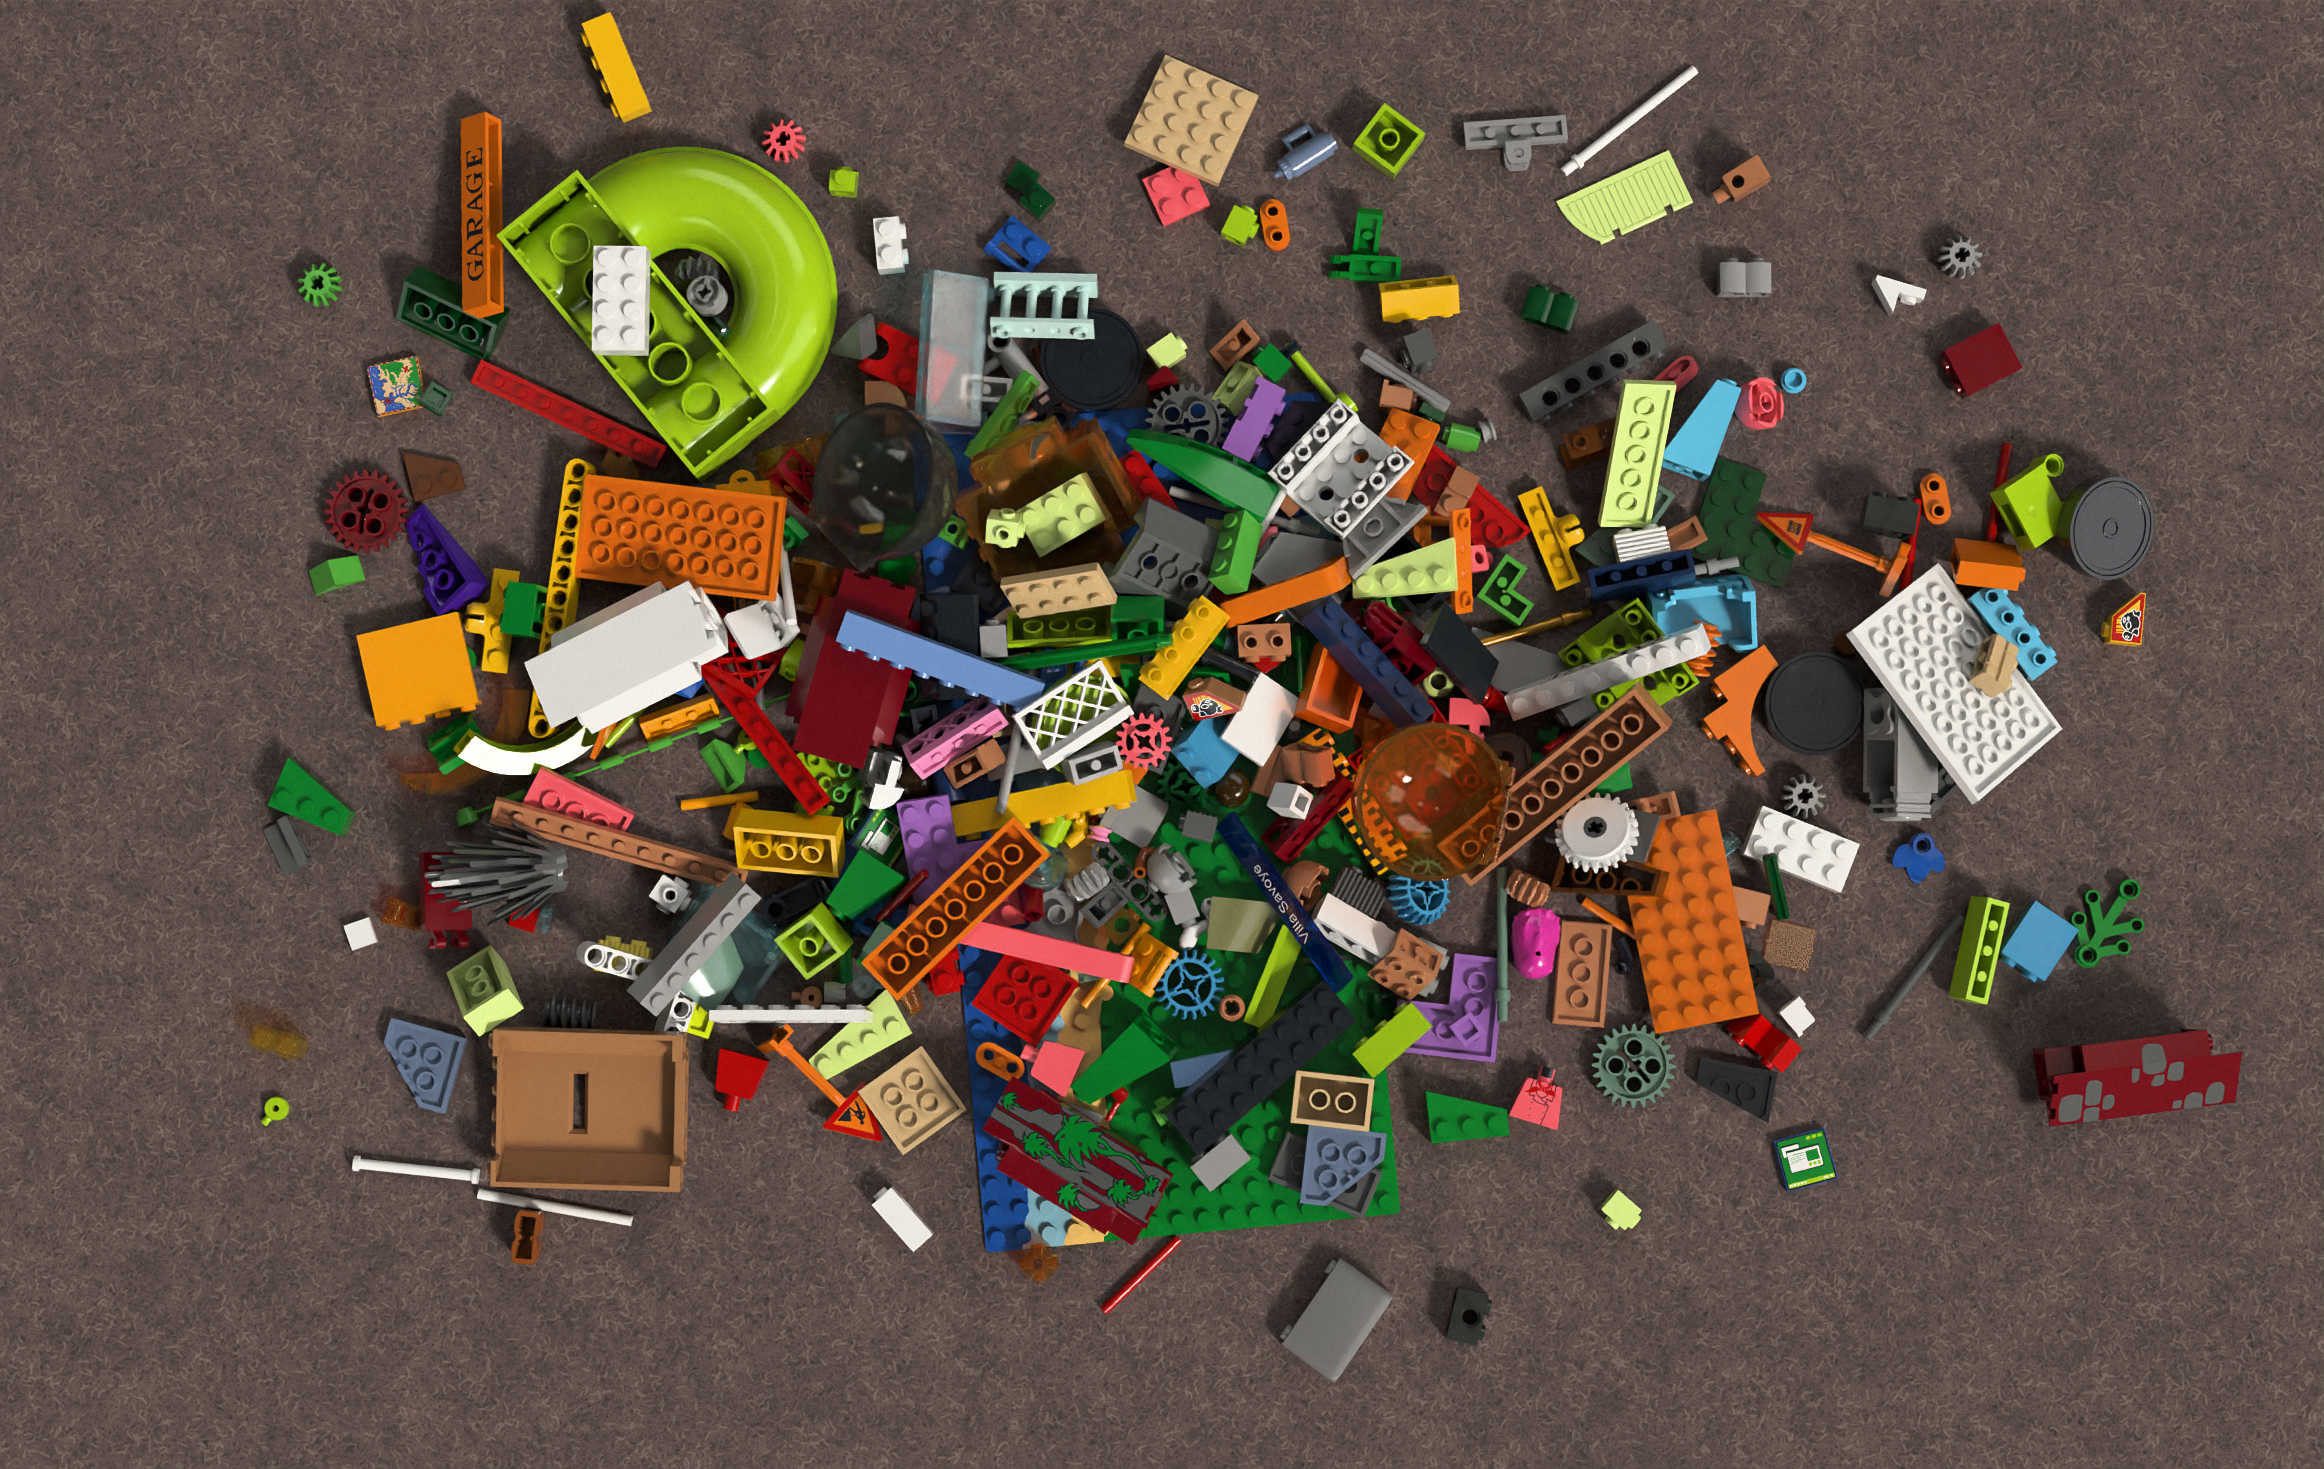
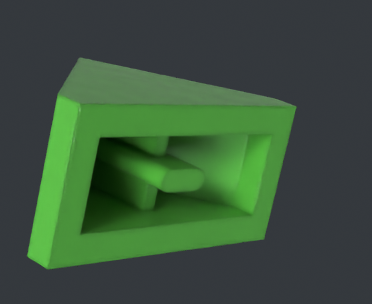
M358 555L327 560L309 570L316 595L366 580Z

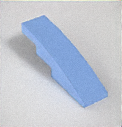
M1233 1049L1170 1062L1175 1088L1192 1085Z

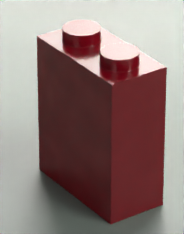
M2000 323L1959 342L1939 354L1941 357L1939 359L1941 368L1945 373L1949 372L1953 380L1951 386L1955 394L1961 395L1962 399L2003 380L2023 368Z

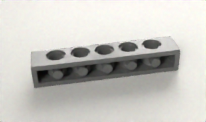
M1651 320L1518 395L1517 400L1531 424L1538 422L1542 425L1554 418L1552 413L1561 409L1563 413L1576 405L1574 401L1582 396L1584 400H1587L1598 393L1597 388L1605 384L1608 388L1619 382V376L1625 372L1631 375L1643 368L1641 363L1649 359L1653 363L1665 356L1663 351L1668 348V344L1655 321ZM1641 344L1645 350L1644 355L1634 354L1632 345ZM1610 357H1619L1622 360V367L1614 368L1610 364ZM1592 368L1598 370L1600 379L1596 381L1591 380L1587 375V371ZM1567 381H1573L1577 384L1578 391L1576 393H1570L1565 389ZM1544 394H1552L1555 397L1556 403L1552 406L1546 405L1542 399Z

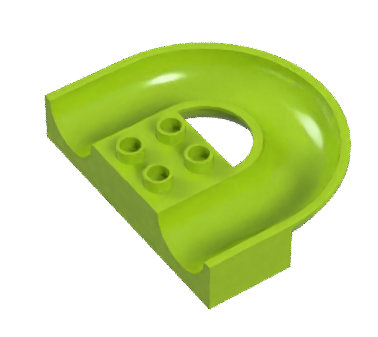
M669 147L638 153L622 159L601 170L587 181L576 170L496 235L591 351L594 246H646L649 249V356L596 355L595 353L594 355L700 482L705 481L782 418L809 389L828 354L837 318L838 292L833 260L825 237L805 204L787 185L762 167L739 156L701 147ZM690 249L711 256L724 267L734 289V308L727 324L731 329V333L727 335V339L723 340L720 336H714L652 261L654 258L668 251Z

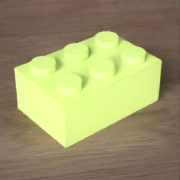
M1087 472L1077 475L1015 511L1022 513L1021 522L1026 523L1025 532L1039 557L1051 553L1112 517Z
M491 945L446 972L463 1018L479 1037L524 1009L506 963Z

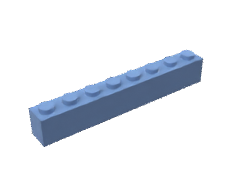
M850 609L846 611L836 641L841 643L840 647L845 650L855 652V649L864 651V656L879 661L881 657L889 660V665L901 670H904L905 667L914 669V674L922 678L929 679L930 676L940 679L939 683L944 686L954 688V685L965 688L964 692L975 697H978L979 694L988 696V701L996 705L1010 704L1014 706L1013 710L1016 712L1041 697L1045 686V680Z

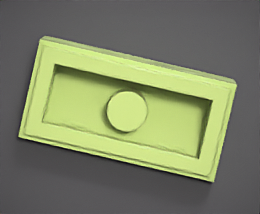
M1238 361L1216 390L1211 400L1214 401L1220 398L1221 401L1217 406L1219 408H1226V412L1233 416H1238L1255 385L1257 377L1263 378V375L1256 366Z

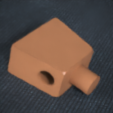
M1757 154L1721 177L1723 184L1712 190L1711 193L1718 205L1730 197L1735 203L1770 183L1771 176ZM1736 180H1741L1744 185L1736 188L1732 183Z

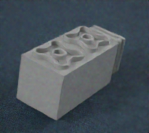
M1885 687L1864 689L1863 792L1869 793V799H1871V804H1869L1871 813H1869V817H1878L1881 821H1920L1922 818H1931V793H1938V758Z

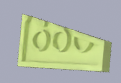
M1452 537L1370 566L1356 580L1352 578L1353 598L1361 600L1458 591L1455 538Z
M886 989L866 1007V1010L873 1012V1023H848L808 1060L810 1065L826 1080L912 1034L893 996Z

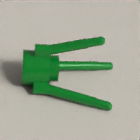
M1304 636L1291 637L1292 659L1297 660L1298 691L1300 693L1303 692V659H1307L1308 654L1310 661L1314 645H1310V638ZM1286 657V661H1283L1280 685H1283L1285 682L1290 657Z

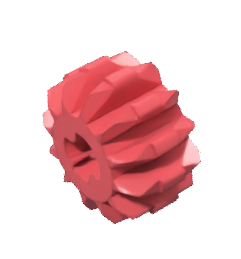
M779 119L778 127L773 122L769 124L772 132L768 130L763 132L764 136L768 139L762 141V145L769 147L766 150V154L768 156L774 154L775 162H779L783 156L784 162L789 163V155H792L797 160L799 156L796 150L800 152L805 150L804 146L800 144L806 141V137L800 135L803 130L801 126L794 128L795 123L792 120L785 126L784 120ZM783 136H786L788 139L785 146H782L780 143Z

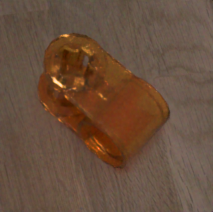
M387 896L388 905L384 917H381L380 921L396 927L421 931V926H416L414 922V917L420 913V907L412 905L407 901Z

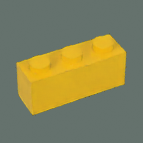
M1455 275L1378 283L1380 313L1383 322L1398 323L1403 319L1412 318L1414 320H1425L1430 316L1446 318L1460 313L1459 290Z

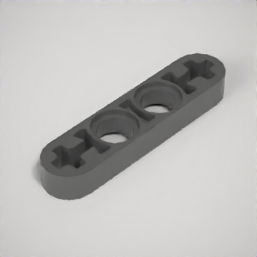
M1098 842L1095 844L1091 851L1093 860L1104 868L1110 879L1149 920L1154 922L1163 920L1167 915L1168 909L1166 903L1143 878L1139 879L1134 876V869L1108 842ZM1098 847L1102 849L1108 847L1110 850L1107 854L1112 860L1115 855L1119 858L1118 861L1110 866L1109 870L1104 867L1108 862L1104 858L1099 860L1096 857L1098 855L1096 850ZM1117 865H1124L1128 869V876L1123 880L1116 879L1113 875V869ZM1138 883L1146 888L1145 896L1140 899H1136L1131 895L1132 886ZM1150 893L1155 896V898L1151 899L1154 905L1160 903L1163 906L1161 909L1163 914L1160 917L1158 915L1152 917L1149 914L1151 908L1147 904L1144 908L1140 906V903L1147 900Z

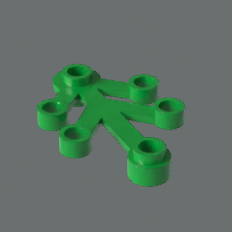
M2126 879L2119 883L2117 887L2118 896L2104 918L2099 903L2101 899L2100 893L2096 890H2088L2084 893L2083 899L2089 905L2095 933L2089 941L2085 927L2087 916L2080 911L2071 914L2070 923L2079 929L2077 932L2079 945L2074 950V959L2079 966L2091 968L2098 964L2100 957L2114 954L2126 955L2130 952L2131 945L2124 939L2116 941L2114 945L2099 946L2106 937L2129 932L2140 933L2144 930L2145 924L2140 918H2132L2128 922L2113 925L2127 901L2139 896L2141 888L2137 881ZM2125 885H2130L2132 888V892L2129 895L2124 893ZM2091 892L2096 895V900L2093 903L2088 900V895ZM2077 914L2083 918L2081 924H2076L2074 921V917ZM2135 920L2140 923L2138 930L2132 928V923ZM2121 942L2125 943L2127 947L2124 952H2120L2118 949V945ZM2085 950L2091 953V957L2088 960H2085L2082 956Z

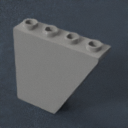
M1284 532L1273 533L1256 554L1250 581L1256 587L1261 588L1314 570L1325 561L1343 555V542ZM1353 582L1349 583L1342 590L1330 594L1341 607L1346 602L1344 598L1348 592L1352 591ZM1327 596L1285 609L1284 611L1311 633L1301 622V619Z

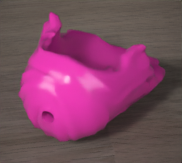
M1540 907L1527 908L1526 910H1521L1518 916H1514L1511 947L1517 971L1528 979H1541L1549 975L1554 968L1553 962L1555 950L1560 939L1561 926L1559 925L1560 917L1555 915L1551 909L1546 910Z

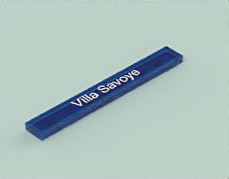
M1235 811L1228 813L1216 829L1334 993L1342 991L1354 976Z

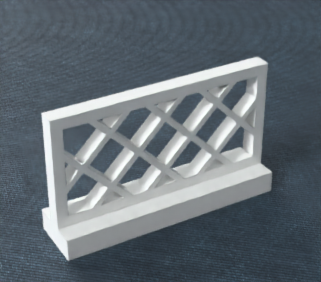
M1098 659L1014 713L1012 717L1034 752L1039 766L1049 770L1132 716L1134 712L1130 705L1124 701L1102 661ZM1098 668L1102 674L1100 686L1087 684L1090 673ZM1072 684L1082 685L1078 700L1066 698L1068 687ZM1086 687L1099 689L1095 704L1083 702ZM1104 691L1112 692L1117 700L1110 707L1100 706ZM1050 698L1060 699L1057 714L1044 712L1046 701ZM1065 701L1077 703L1074 718L1061 716ZM1082 705L1095 707L1093 716L1088 721L1079 720ZM1029 712L1038 713L1035 729L1026 727L1021 717ZM1043 715L1055 717L1052 732L1039 730ZM1060 719L1073 721L1071 731L1067 735L1057 734ZM1029 731H1033V732H1034V733H1033V737L1031 736V734L1029 733ZM1038 734L1051 735L1049 746L1040 751L1036 744Z

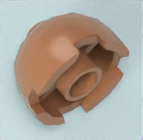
M1309 860L1299 861L1291 868L1287 867L1281 875V881H1283L1281 886L1282 895L1287 904L1300 913H1303L1304 909L1310 911L1323 894L1319 889L1323 880L1328 882L1329 869L1320 863Z

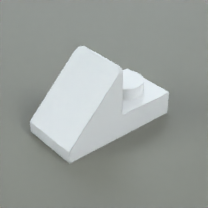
M1879 275L1871 283L1888 315L1894 311L1898 297L1901 298L1900 302L1904 304L1915 305V303H1920L1924 300L1927 290Z

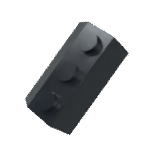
M1406 532L1372 565L1423 547ZM1451 591L1398 597L1418 618L1426 623L1431 618L1437 602L1446 601Z

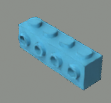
M1988 587L1980 588L1966 600L1992 635L1999 634L2007 640L2006 642H2011L2019 648L2016 660H2018L2017 669L2027 682L2035 680L2058 662L2054 658L2056 653L2047 643L2044 645L2038 637L2040 635L2038 629L2032 623L2028 624L2024 619L2022 608L2016 602L2012 603L2007 597V590Z

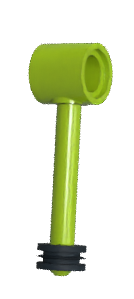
M1296 339L1285 344L1281 353L1285 354L1284 356L1288 360L1292 359L1327 402H1336L1339 398L1355 413L1358 411L1355 403L1344 391L1337 395L1333 393L1299 352L1302 346H1298L1299 343L1296 344Z

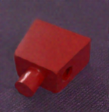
M720 1048L715 1090L726 1093L722 1108L738 1112L741 1098L752 1100L770 1061L726 1048Z

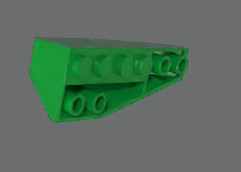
M1131 428L1128 432L1126 442L1131 448L1143 452L1219 500L1220 504L1229 509L1235 508L1238 511L1246 510L1256 520L1263 522L1278 489V485L1268 475L1267 471L1229 452L1189 438Z

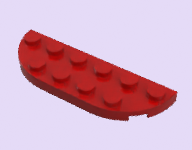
M1433 444L1411 492L1424 506H1430V511L1433 514L1441 516L1433 512V509L1457 464ZM1477 483L1471 498L1464 507L1470 508L1471 544L1484 545L1486 548H1498L1513 544L1525 537L1531 529Z

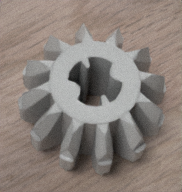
M1956 235L1954 241L1948 238L1945 241L1946 246L1939 248L1940 253L1943 255L1939 256L1937 261L1945 262L1941 267V271L1949 268L1950 278L1956 272L1959 279H1963L1965 274L1972 276L1975 273L1974 268H1979L1981 265L1976 259L1982 257V252H1975L1979 243H1974L1971 246L1969 244L1971 237L1969 236L1964 241H1962L1960 235ZM1958 252H1961L1960 256L1964 255L1965 257L1961 262L1959 261L1960 258H1955Z
M1804 774L1799 775L1798 781L1794 777L1790 778L1791 786L1784 785L1782 788L1789 795H1782L1781 800L1789 799L1790 802L1784 806V809L1788 810L1794 807L1791 816L1796 817L1800 812L1802 819L1807 818L1808 811L1812 816L1817 815L1815 807H1824V804L1818 801V798H1825L1826 794H1818L1817 792L1823 785L1819 783L1813 786L1815 782V777L1813 776L1806 782ZM1802 790H1805L1804 794L1808 793L1809 799H1806L1804 803H1801L1802 799L1798 800V794H1801Z
M1093 862L1065 882L1064 888L1067 890L1069 897L1077 904L1086 901L1102 890V888L1107 886L1110 879L1106 875L1107 872L1098 862Z

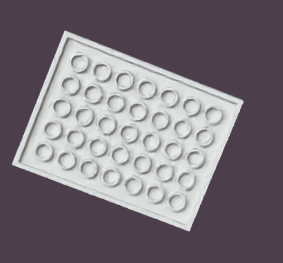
M1938 563L1848 632L1846 636L1970 803L1974 804L2061 731L2062 728L2017 667L2011 674L2010 679L2013 682L2009 690L1995 697H1989L1982 692V689H1978L1970 683L1981 642L1992 634Z

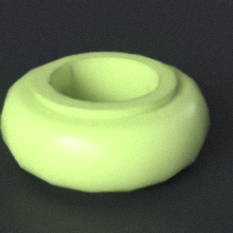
M1436 666L1433 673L1423 680L1422 685L1430 696L1442 698L1452 691L1454 681L1440 666ZM1436 674L1443 675L1446 680L1445 687L1442 689L1433 688L1431 685L1432 676Z

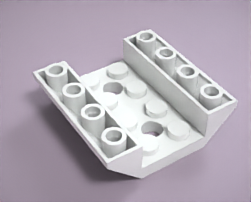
M1338 398L1268 472V475L1293 502L1326 530L1344 539L1415 462L1398 447L1394 446L1391 448L1361 423L1357 413ZM1366 452L1369 454L1368 460L1364 463L1356 462L1355 457L1358 453ZM1328 489L1334 492L1330 500L1320 499L1322 491Z

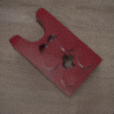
M1381 601L1372 602L1367 606L1364 617L1356 616L1352 618L1413 686L1431 675L1438 665L1420 645L1424 634L1414 624L1409 623Z

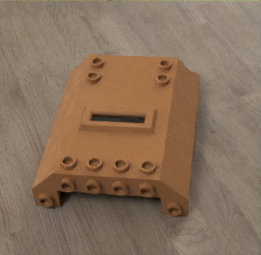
M497 1026L493 1033L489 1034L488 1041L489 1049H493V1070L497 1071V1081H493L492 1087L493 1096H497L496 1107L492 1109V1122H496V1132L492 1133L491 1140L492 1148H496V1156L491 1160V1163L487 1164L486 1177L490 1179V1187L680 1192L684 1185L683 1167L687 1161L689 1048L686 1047L687 1033L676 1031ZM574 1074H585L584 1129H573Z

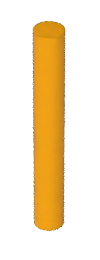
M751 791L681 800V809L683 811L736 804L737 801L743 803L759 801V792Z

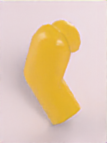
M1084 812L1080 813V818L1072 820L1073 832L1063 840L1071 850L1089 834V818Z

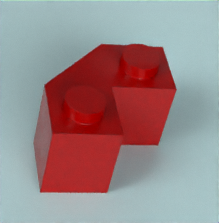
M1760 1013L1731 1019L1725 1026L1732 1033L1730 1038L1739 1046L1743 1047L1746 1045L1760 1056L1759 1062L1769 1070L1776 1068L1783 1073L1802 1049L1793 1039L1774 1027Z

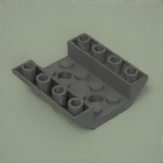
M1147 496L1133 517L1140 526L1139 530L1117 564L1113 565L1105 561L1101 569L1117 596H1164L1165 618L1176 622L1179 619L1185 618L1188 614L1187 608L1195 598L1199 599L1201 595L1207 598L1215 586L1208 580L1220 531ZM1154 556L1151 564L1143 565L1147 557ZM1195 575L1191 583L1184 584L1186 577Z

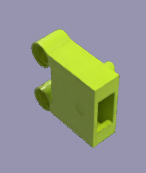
M2057 454L2034 458L2029 467L1990 492L2020 551L2035 549L2057 534L2059 514L2065 502L2060 501L2049 478L2059 476L2064 469L2063 460Z

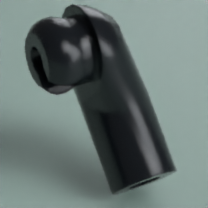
M1624 935L1614 941L1620 952L1614 965L1615 972L1619 975L1628 974L1636 958L1635 952Z

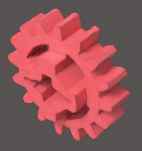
M1139 712L1138 719L1130 716V723L1121 722L1124 730H1116V734L1121 739L1116 740L1115 744L1122 746L1119 754H1126L1124 759L1126 764L1132 760L1134 768H1137L1139 763H1141L1144 769L1147 770L1148 763L1152 762L1157 767L1156 760L1158 758L1165 761L1166 758L1163 752L1171 751L1166 742L1172 741V737L1165 736V733L1170 729L1168 726L1161 728L1163 723L1161 718L1155 722L1153 721L1154 714L1150 713L1148 718H1144L1143 712ZM1138 724H1149L1146 729L1134 727ZM1158 731L1161 737L1160 747L1155 744L1154 738ZM1135 733L1138 736L1141 735L1142 737H1146L1148 735L1147 740L1153 748H1150L1148 745L1146 746L1144 744H1142L1139 747L1138 745L1140 742L1138 741ZM1127 734L1132 737V745L1129 750L1126 746ZM1149 752L1152 754V756L1146 758L1137 757L1141 753Z

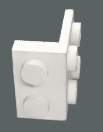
M778 592L776 601L759 600L757 604L728 613L724 617L725 624L747 659H753L789 646L800 632L797 623L794 625L787 624L784 600Z

